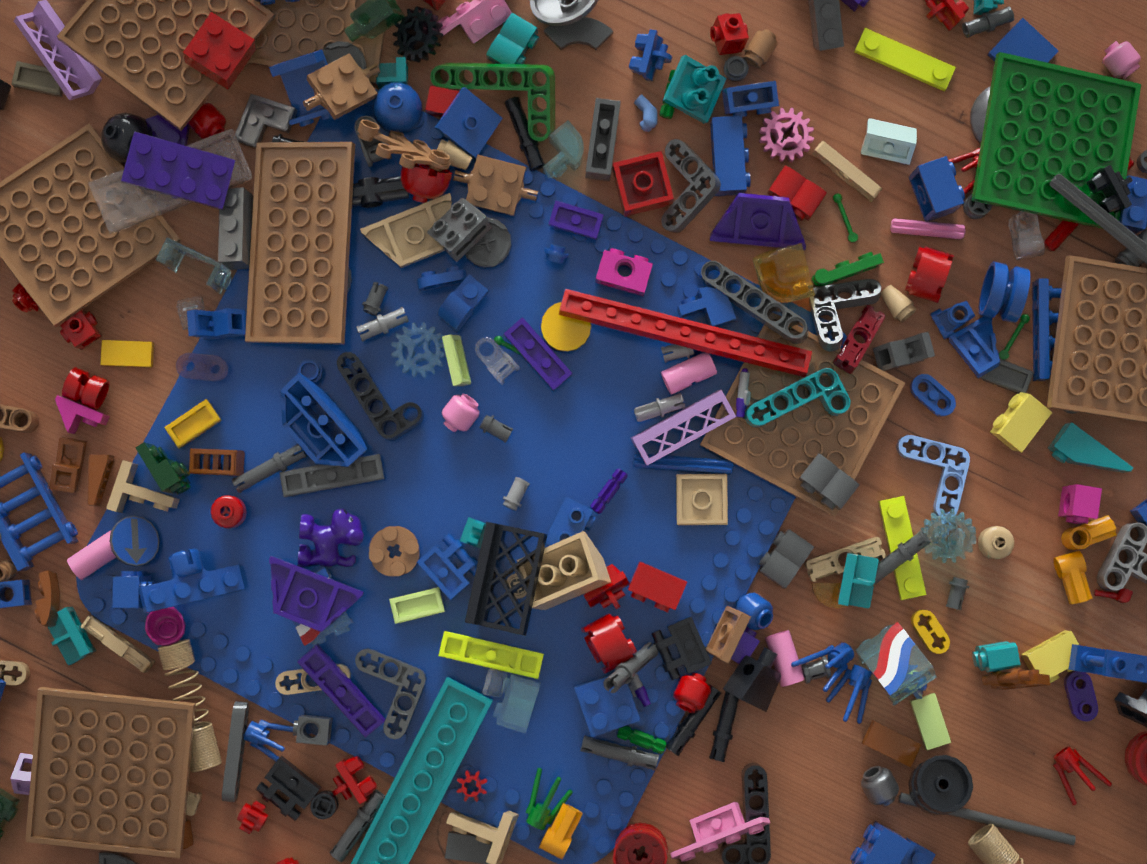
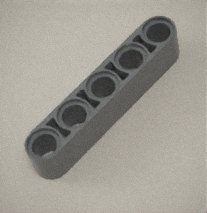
M709 261L703 265L701 275L708 287L716 288L729 298L731 303L789 342L800 344L807 339L808 327L802 317L721 263ZM717 270L720 272L719 277L714 280L707 278L710 271ZM732 284L741 286L740 290L736 293L727 291L728 287ZM752 298L761 299V303L757 307H750L748 302ZM774 311H778L782 314V317L778 321H771L769 315ZM799 325L803 328V331L799 335H792L789 332L790 328Z

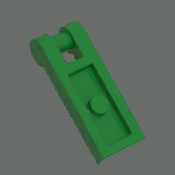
M872 252L859 256V261L850 264L849 260L834 265V270L819 269L812 276V284L815 287L825 286L880 267L884 263L881 253L873 255Z

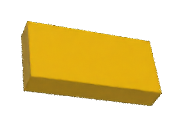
M102 340L100 365L153 368L154 343Z
M205 399L164 428L180 449L222 420L209 400Z

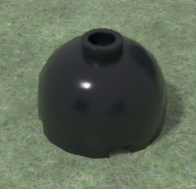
M126 112L109 118L101 133V142L106 153L114 160L126 164L134 131L153 137L152 129L148 127L146 119Z

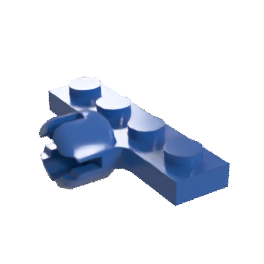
M197 549L179 551L169 556L168 559L172 572L171 580L138 588L144 614L245 589L239 564L206 571L203 568L200 553Z

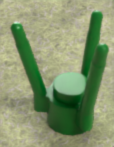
M538 768L530 802L526 809V813L529 814L526 822L537 829L545 830L547 823H552L562 804L566 803L573 791L568 790L551 811L548 806L561 782V777H557L544 803H537L535 807L542 769Z

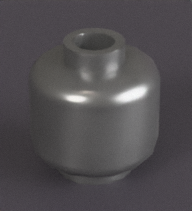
M874 766L864 772L861 787L868 800L874 805L882 804L887 806L893 803L895 796L898 794L899 786L891 771L884 767Z

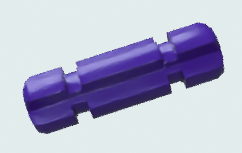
M619 468L615 470L612 475L613 478L608 480L597 495L598 498L594 499L590 505V508L597 514L603 512L606 508L605 504L611 501L619 490V485L623 484L627 479L628 475Z

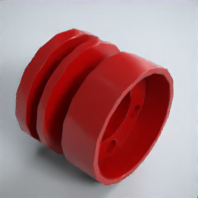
M642 822L630 824L621 831L616 839L613 863L667 864L668 846L666 838L658 828L651 824ZM644 846L646 853L638 856L636 849Z

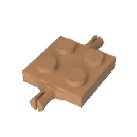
M349 53L307 75L306 80L314 90L315 96L304 100L303 105L307 111L321 105L328 110L335 120L375 99L378 93L371 85L369 78L380 74V69L377 67V64H373L363 70Z
M477 154L475 166L470 174L455 171L457 176H454L453 181L468 184L466 200L475 207L514 216L517 204L521 198L536 201L538 191L524 188L525 166Z

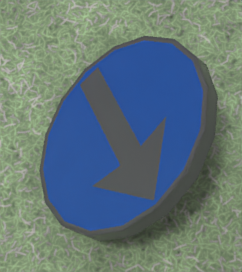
M125 517L118 521L111 530L109 540L111 551L125 565L134 567L145 565L158 552V532L153 524L143 517Z

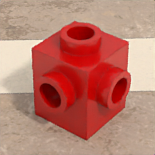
M725 13L716 17L710 29V37L715 42L719 55L741 53L749 36L748 27L743 22L740 13Z
M80 310L60 325L62 328L60 334L67 343L72 342L74 347L83 350L102 337L95 326L98 324V321L90 311L86 313V311Z

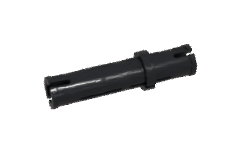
M509 98L504 104L519 138V148L526 156L530 171L539 170L545 167L538 148L539 142L532 139L529 135L528 120L522 108L520 98Z
M710 684L708 685L711 688V693L704 708L700 711L689 713L684 721L677 725V731L666 745V748L678 757L691 737H695V731L722 694Z
M725 691L717 728L713 730L714 740L709 756L710 759L725 762L729 741L733 738L731 732L739 698Z

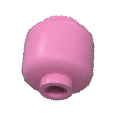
M1116 41L1104 50L1107 55L1103 58V64L1113 77H1123V79H1126L1140 68L1138 63L1141 57L1129 42H1123L1119 45Z
M467 394L454 395L442 410V416L445 419L444 425L453 432L469 430L479 416L478 403Z

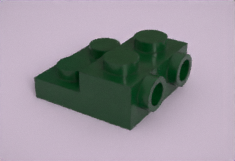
M146 442L135 447L162 492L177 493L179 495L191 488L189 485L190 481L187 478L190 476V473L183 463L179 464L177 461L168 459L161 447L157 448L155 445Z

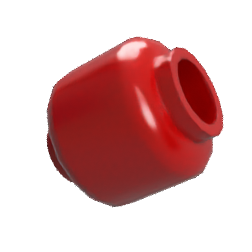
M204 103L189 121V126L203 140L218 139L225 131L226 118L212 103Z
M230 495L221 496L212 504L211 518L220 527L236 528L246 518V506L238 497Z
M693 673L692 676H682L673 693V697L677 701L676 706L689 713L702 710L711 693V688L706 683L707 679L698 673Z

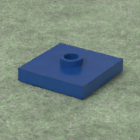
M463 87L443 114L435 129L474 159L503 118L467 88Z

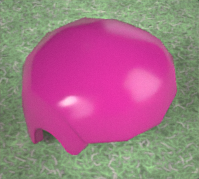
M170 607L150 612L146 617L145 631L155 644L170 646L178 643L183 637L186 624L181 613L176 608Z

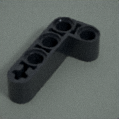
M344 352L338 357V370L383 438L387 440L398 439L422 422L424 413L413 402L405 403L394 411L391 409L364 364L354 353ZM348 359L352 362L355 361L352 365L359 374L354 376L352 371L344 368L347 365L345 361ZM363 379L368 380V390L359 392L357 390L358 382ZM381 401L383 404L382 410L377 414L372 413L370 410L371 403ZM410 408H415L418 411V416L414 421H407L405 419V413ZM387 422H394L396 424V431L391 435L384 433V425Z
M749 763L742 770L743 816L745 823L759 817L769 818L766 771L757 763ZM755 769L761 774L760 777H756V786L758 788L762 787V790L755 789L753 780L748 777ZM754 795H759L762 798V803L757 808L749 806V800ZM770 824L763 826L764 831L753 835H750L749 832L745 833V840L731 844L724 843L720 848V856L724 864H768L771 858ZM758 847L763 848L764 856L758 860L753 859L751 856L752 851ZM729 849L739 850L737 859L733 861L726 859V853Z

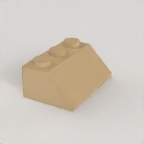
M582 531L544 549L532 608L547 610L611 583L604 559L586 532ZM529 561L519 567L524 578L532 572V566Z

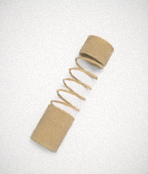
M180 640L178 643L170 646L158 647L163 670L175 669L165 673V676L196 673L192 677L168 687V689L185 686H199L187 694L172 699V701L202 698L203 700L196 703V706L205 701L203 696L186 697L200 690L202 684H183L195 678L199 672L195 670L179 671L195 662L190 640ZM195 709V712L206 711V713L194 719V725L197 726H194L190 772L207 770L222 763L212 723L208 721L195 722L209 713L207 709Z
M994 824L982 827L968 841L970 848L984 864H1016L1018 860L1023 864V859L1019 858V854Z

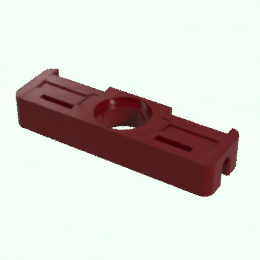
M871 305L865 306L861 312V317L844 341L843 348L833 360L835 366L849 374H852L885 319V314L881 311H878V313L873 311L874 307ZM854 335L862 336L865 343H858L854 339Z

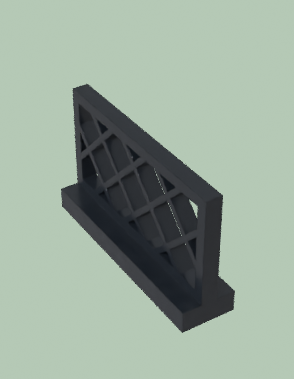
M486 522L465 618L466 623L526 636L548 534ZM506 531L512 532L517 540L509 548L504 543ZM531 537L539 538L537 548L530 553L524 542ZM520 546L526 556L516 563L511 552ZM506 556L512 567L502 573L498 566L500 560ZM529 561L532 566V572L524 578L519 567ZM515 571L520 582L510 588L505 577ZM501 581L506 592L496 598L493 593L494 585ZM523 586L527 595L526 599L519 604L514 592ZM509 596L515 607L505 614L500 602ZM496 607L501 617L493 623L487 622L489 610ZM517 611L521 617L519 629L513 628L508 619Z

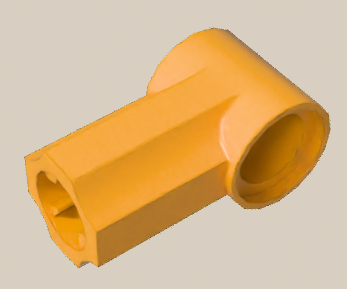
M1109 515L1092 520L1088 524L1084 523L1066 529L1061 537L1062 544L1069 550L1085 549L1092 544L1116 536V526ZM1074 532L1080 535V543L1078 545L1074 543L1072 538Z
M1078 550L1054 557V568L1058 577L1063 581L1069 604L1082 603L1092 599L1085 575L1087 570L1086 562L1082 553Z
M563 803L552 826L548 827L539 848L562 860L572 841L571 836L583 812Z

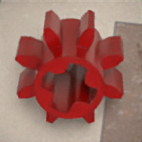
M19 282L12 290L14 293L12 295L14 297L12 299L13 304L23 312H28L32 309L37 312L39 307Z
M466 770V778L458 777L457 779L462 784V787L458 788L456 792H463L465 794V802L469 797H474V800L478 802V794L487 793V790L482 788V784H485L488 780L480 779L479 770L475 775H471L470 771ZM477 781L476 786L479 789H473L472 792L468 791V785L465 782Z
M258 801L253 802L252 805L245 803L236 819L242 823L239 829L249 835L253 830L260 832L269 816L263 812L266 806Z

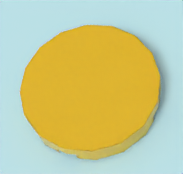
M561 302L555 303L547 309L542 317L541 330L543 338L550 347L557 351L568 352L577 350L589 338L591 323L559 315Z

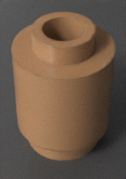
M766 29L763 31L758 30L746 47L743 59L755 68L765 65L778 45V42L775 40V34Z

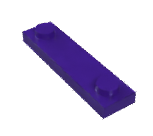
M318 643L298 659L297 663L365 738L385 722V718Z

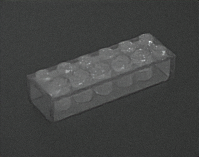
M233 128L187 145L191 148L235 160L228 189L252 179V173ZM124 170L88 183L109 234L193 203L188 200L122 183L121 179Z

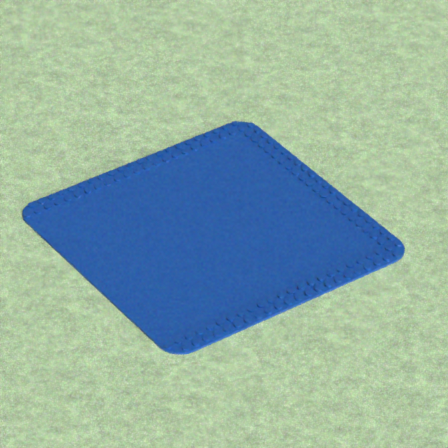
M373 100L335 120L333 117L322 120L320 117L307 141L353 142L355 144L353 184L367 177L386 179L401 176L402 165L399 164L402 154L391 153L392 159L385 158L373 163V166L369 167L362 152L361 144L355 131V122L362 116H370L376 121L373 114ZM424 111L419 124L409 132H402L412 144L414 140H421L431 150H437L442 139L447 142L449 140L435 129L439 119ZM379 125V127H380L379 130H380L381 134H383V135H385V136H389V133H390V132L385 131V130ZM485 144L478 155L525 166L524 188L538 191L536 201L521 198L517 204L514 216L476 207L487 217L496 219L504 224L510 234L511 249L503 263L491 268H482L471 263L465 255L456 262L446 251L400 268L361 233L360 229L424 203L413 200V195L409 193V198L383 202L381 206L374 208L352 207L349 269L351 270L352 284L347 293L345 344L245 342V335L227 339H199L144 442L155 445L157 448L161 447L168 459L177 461L179 464L183 463L188 471L190 448L241 450L245 452L244 473L273 458L275 453H282L297 444L282 426V397L280 390L297 375V367L301 361L315 359L321 364L323 373L320 380L314 384L326 392L358 429L367 448L360 457L381 455L385 479L283 497L279 472L242 491V493H239L236 488L245 482L243 481L236 486L232 482V479L238 476L190 474L187 478L190 481L189 485L191 488L177 495V493L172 494L161 491L141 456L137 453L132 462L138 464L132 484L180 499L177 509L169 507L168 512L154 508V502L145 500L144 504L129 500L130 495L128 494L122 513L107 509L87 546L112 530L114 525L121 519L129 516H138L151 522L157 530L159 537L158 552L147 564L136 567L125 565L117 558H114L83 580L76 576L77 589L84 606L95 618L144 645L159 651L158 647L161 645L155 644L145 631L146 617L149 613L144 614L143 608H112L113 577H121V571H143V576H151V581L154 584L169 581L172 578L169 556L179 551H188V549H197L199 551L203 568L206 571L239 564L245 589L174 606L181 613L186 624L184 635L180 640H190L193 657H195V662L188 666V668L198 671L199 674L293 724L301 715L333 717L330 744L353 756L358 755L362 761L394 778L446 678L449 677L493 701L441 803L465 816L496 828L499 827L504 812L512 811L517 813L519 816L510 838L512 841L556 864H592L601 860L613 850L616 839L621 831L626 828L655 771L636 765L630 767L627 766L628 763L581 752L584 735L591 737L574 686L614 673L616 670L613 669L606 674L602 671L601 668L605 667L602 661L597 663L584 639V637L588 636V633L582 632L581 628L608 613L611 616H618L625 627L622 633L626 639H631L636 650L639 651L646 643L651 642V646L655 643L651 633L661 630L664 639L670 637L671 634L667 626L691 616L706 649L725 607L730 606L736 609L737 601L746 595L760 568L759 561L768 552L796 497L734 464L733 472L727 474L728 525H677L676 474L724 473L638 468L633 466L634 455L640 453L630 438L683 410L679 409L664 414V417L657 416L638 422L634 414L636 407L655 402L656 398L661 400L678 393L682 394L685 408L717 390H722L726 396L744 362L709 353L716 367L717 374L698 383L693 382L692 386L671 395L663 381L661 372L688 360L687 357L665 363L663 355L673 352L663 354L661 347L673 344L591 323L590 336L579 349L563 352L550 347L573 373L572 376L553 391L523 356L494 343V338L501 336L504 341L511 344L503 333L523 317L548 345L543 338L541 330L542 317L548 308L555 303L562 302L565 289L679 317L677 308L682 305L681 301L694 296L698 300L697 292L699 288L708 287L701 275V269L706 262L711 260L628 217H624L623 214L538 170L530 171L528 165ZM476 158L471 159L466 170L453 166L449 167L448 170L452 172L448 189L442 196L450 193L452 205L461 198L466 199L468 194L467 183L453 181L454 176H457L455 171L470 174L475 166ZM555 201L604 214L597 240L550 227L548 224ZM551 244L565 248L564 252L568 253L569 256L565 258L564 264L545 259L546 253L544 248H550ZM610 248L623 251L624 256L634 258V255L649 259L648 262L653 265L644 297L595 283L604 250L610 251ZM626 265L620 266L617 270L623 277H627L632 273L631 268ZM460 266L461 270H466L467 276L470 274L487 288L489 292L475 307L470 319L456 332L438 317L437 312L449 294L454 292L460 284L420 291L417 279L421 278L422 273L436 271V274L445 273L449 267ZM249 269L236 271L216 310L225 308L245 310L247 316ZM717 270L710 271L707 278L714 280L719 277L720 272ZM742 277L806 321L808 331L817 336L810 311ZM373 282H378V285L383 284L387 286L388 291L380 306L382 310L377 315L381 314L384 316L403 307L405 314L396 317V319L407 315L409 322L389 329L387 334L382 332L362 342L360 335L368 332L369 329L358 333L356 326L377 319L376 316L363 311L364 306L362 303L366 302ZM732 284L728 287L727 291L736 293L740 290L741 286ZM752 298L749 300L748 305L750 307H757L760 305L761 299ZM731 303L736 320L733 323L718 328L757 337L764 324ZM704 311L683 318L708 325ZM774 311V312H773V313H775V314H777V315H779V316L782 317V314H781L780 312H778V311ZM819 317V320H821L822 322H829ZM828 331L827 338H830V341H834L835 339L832 338L831 331ZM843 332L842 345H841V347H840L841 349L843 348V343H844V341H845L846 338H847V336L845 335L844 332ZM449 334L461 336L471 379L470 385L453 386L442 336ZM693 349L694 355H690V358L703 352ZM344 352L354 353L364 364L391 409L394 411L405 403L413 402L424 413L422 422L398 439L387 440L383 438L338 370V357ZM346 360L347 365L344 368L352 371L354 376L359 374L352 365L355 361ZM366 379L360 380L357 384L359 392H365L369 388V381ZM464 393L478 403L479 416L469 430L453 432L444 425L445 419L442 416V410L454 395H462ZM205 399H208L222 421L179 449L164 427ZM374 401L370 406L371 412L375 414L379 413L383 408L381 401ZM722 402L712 407L710 417H715ZM410 408L405 413L407 421H414L418 416V411L415 408ZM708 409L700 414L706 416ZM486 415L490 417L494 415V419L513 428L506 443L488 432L484 434L483 430L479 428ZM692 417L687 429L696 432L701 430L705 418ZM712 420L708 421L707 426L712 423ZM387 422L384 425V433L386 435H391L396 431V424L394 422ZM685 422L678 426L684 428ZM672 428L668 431L665 441L676 444L680 441L683 431ZM686 432L685 438L692 435V433ZM663 434L656 437V439L662 440ZM705 434L667 454V456L724 459L700 446ZM651 440L643 444L642 447L646 454L656 455L661 443ZM664 444L663 450L670 447V445ZM200 454V469H203L204 454ZM211 454V461H210V470H213V455H212V454ZM221 455V470H223L224 455ZM307 455L306 458L289 465L286 471L321 464H315ZM619 468L628 475L627 479L623 484L619 485V490L611 501L605 504L606 508L601 514L592 512L591 515L596 518L590 530L584 529V532H586L603 557L606 567L613 564L620 572H624L629 583L639 562L687 581L676 610L670 608L668 613L654 607L656 602L646 598L645 602L630 597L632 592L627 590L628 586L622 589L625 596L617 600L620 608L617 610L613 604L605 609L600 603L591 608L583 596L584 594L547 610L532 608L527 634L524 636L465 622L474 581L473 574L468 571L463 576L470 584L452 600L440 589L445 612L395 624L389 599L437 588L438 586L418 563L412 571L402 576H386L380 573L369 559V546L372 538L378 531L388 526H400L410 530L416 536L420 546V558L435 545L444 552L448 546L442 539L450 533L455 540L459 539L460 541L468 517L483 523L491 522L548 534L566 497L590 508V505L594 499L598 498L597 495L608 480L613 478L612 475L615 470ZM515 477L530 483L520 502L522 506L521 508L518 507L517 511L503 505L505 501L503 497H507ZM230 495L238 497L243 501L247 514L241 525L228 529L214 523L211 518V507L219 497ZM345 509L349 514L355 515L360 519L364 538L358 546L339 544L338 551L339 555L343 557L355 555L356 563L349 567L315 565L305 567L304 569L317 573L325 568L330 579L361 590L364 594L327 629L320 632L312 642L304 646L293 621L273 613L272 577L269 558L274 556L297 565L300 544H306L312 550L315 549L313 541L299 539L301 515L308 514L313 516L314 523L318 526H329L334 511ZM506 531L504 543L509 548L517 540L512 532ZM531 537L524 542L530 553L537 548L539 538ZM461 542L463 544L462 548L471 558L474 556L478 561L480 548ZM398 544L394 547L389 546L388 550L390 551L389 556L391 558L401 556ZM520 546L511 552L516 563L518 559L526 556ZM455 554L448 558L457 569L464 565ZM505 556L500 560L498 567L504 573L512 566ZM515 571L512 572V573H511L510 575H508L507 577H505V579L507 580V578H508L509 576H511L512 574H515ZM501 581L494 585L493 593L496 598L506 592ZM509 596L500 602L505 614L515 607ZM526 596L517 599L519 604L526 599ZM496 607L489 610L487 622L493 623L501 617ZM517 611L508 619L513 628L519 629L521 617ZM444 631L543 653L539 678L535 679L440 657L438 655ZM318 643L336 664H344L349 668L351 672L350 680L380 712L385 720L399 686L359 670L355 663L358 652L367 648L373 649L420 668L426 674L427 679L406 733L399 739H390L384 733V723L365 738L323 690L284 695L276 688V678L285 671L303 669L297 663L298 659ZM675 643L668 646L673 659L679 658L680 654ZM658 650V655L637 672L647 691L651 704L643 707L641 701L632 694L640 721L626 726L631 727V730L637 729L652 735L654 739H662L666 741L667 745L686 712L676 706L677 701L673 697L679 680L682 676H692L693 673L704 676L709 665L690 674L687 673L684 665L677 667L681 677L672 681L669 673L664 671L662 666L664 662ZM368 653L366 656H361L360 660L364 661V667H367L369 664L377 666L374 671L379 673V666L384 659L379 657V662L373 661L371 654ZM708 653V656L712 661L714 656ZM392 662L387 663L384 666L385 675L388 677L396 676L398 673L397 665ZM415 672L413 675H408V679L411 680L408 689L403 686L402 691L417 695L418 692L412 690L416 683H421V679L418 678L419 673ZM298 673L299 679L290 680L289 676H286L285 680L281 681L282 686L285 685L287 690H290L291 685L300 683L299 688L303 689L304 687L301 683L302 673ZM307 675V683L313 687L318 686L313 681V679L309 675ZM401 696L398 700L399 708L405 711L409 710L412 707V700L408 696ZM394 710L392 714L398 716L393 724L389 723V727L392 728L391 733L393 734L397 731H402V728L399 726L401 718L403 717L405 720L408 718V715H400ZM308 723L306 731L317 736L318 727L314 723ZM618 729L593 737L631 748L636 746L638 750L658 754L653 752L651 748L648 750L630 743L628 739L625 741L618 738ZM659 754L657 766H658V764H659V762H660V760H661L663 754ZM538 768L542 769L535 807L537 803H544L556 778L561 777V782L548 807L552 811L567 791L572 790L573 793L565 804L571 805L583 812L571 836L572 841L562 860L539 848L548 827L552 826L556 816L551 824L547 823L545 830L537 829L526 822L529 815L526 813V809L530 802ZM466 770H469L471 775H475L479 770L480 779L488 780L485 784H482V788L486 789L487 793H479L478 802L474 800V797H469L465 802V794L463 792H456L458 788L462 787V784L457 779L458 777L465 779ZM477 781L465 782L468 785L467 790L472 792L473 789H479L476 786Z

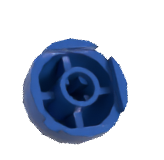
M392 82L384 85L377 91L378 94L373 100V114L377 123L385 131L409 132L419 124L423 113L422 102L419 94L411 86L402 82Z

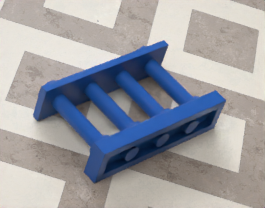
M1039 278L1032 282L1033 381L1050 379L1053 361L1049 359V350L1054 348L1055 338L1049 335V325L1058 322L1059 313H1052L1049 310V301L1052 298H1061L1062 288H1052L1047 278Z
M24 452L20 454L24 464L0 477V488L27 473H30L36 484L35 487L6 503L0 502L1 541L17 571H27L34 567L31 561L33 556L63 539L66 540L67 544L79 542L76 537L78 531L71 521L68 522L54 494L49 489V485L40 470L42 469L40 460L36 455L32 456V454ZM39 495L43 497L48 507L47 509L18 525L11 524L8 518L10 511ZM53 517L60 530L30 547H24L19 539L21 534Z
M1072 644L1068 670L1147 683V656Z

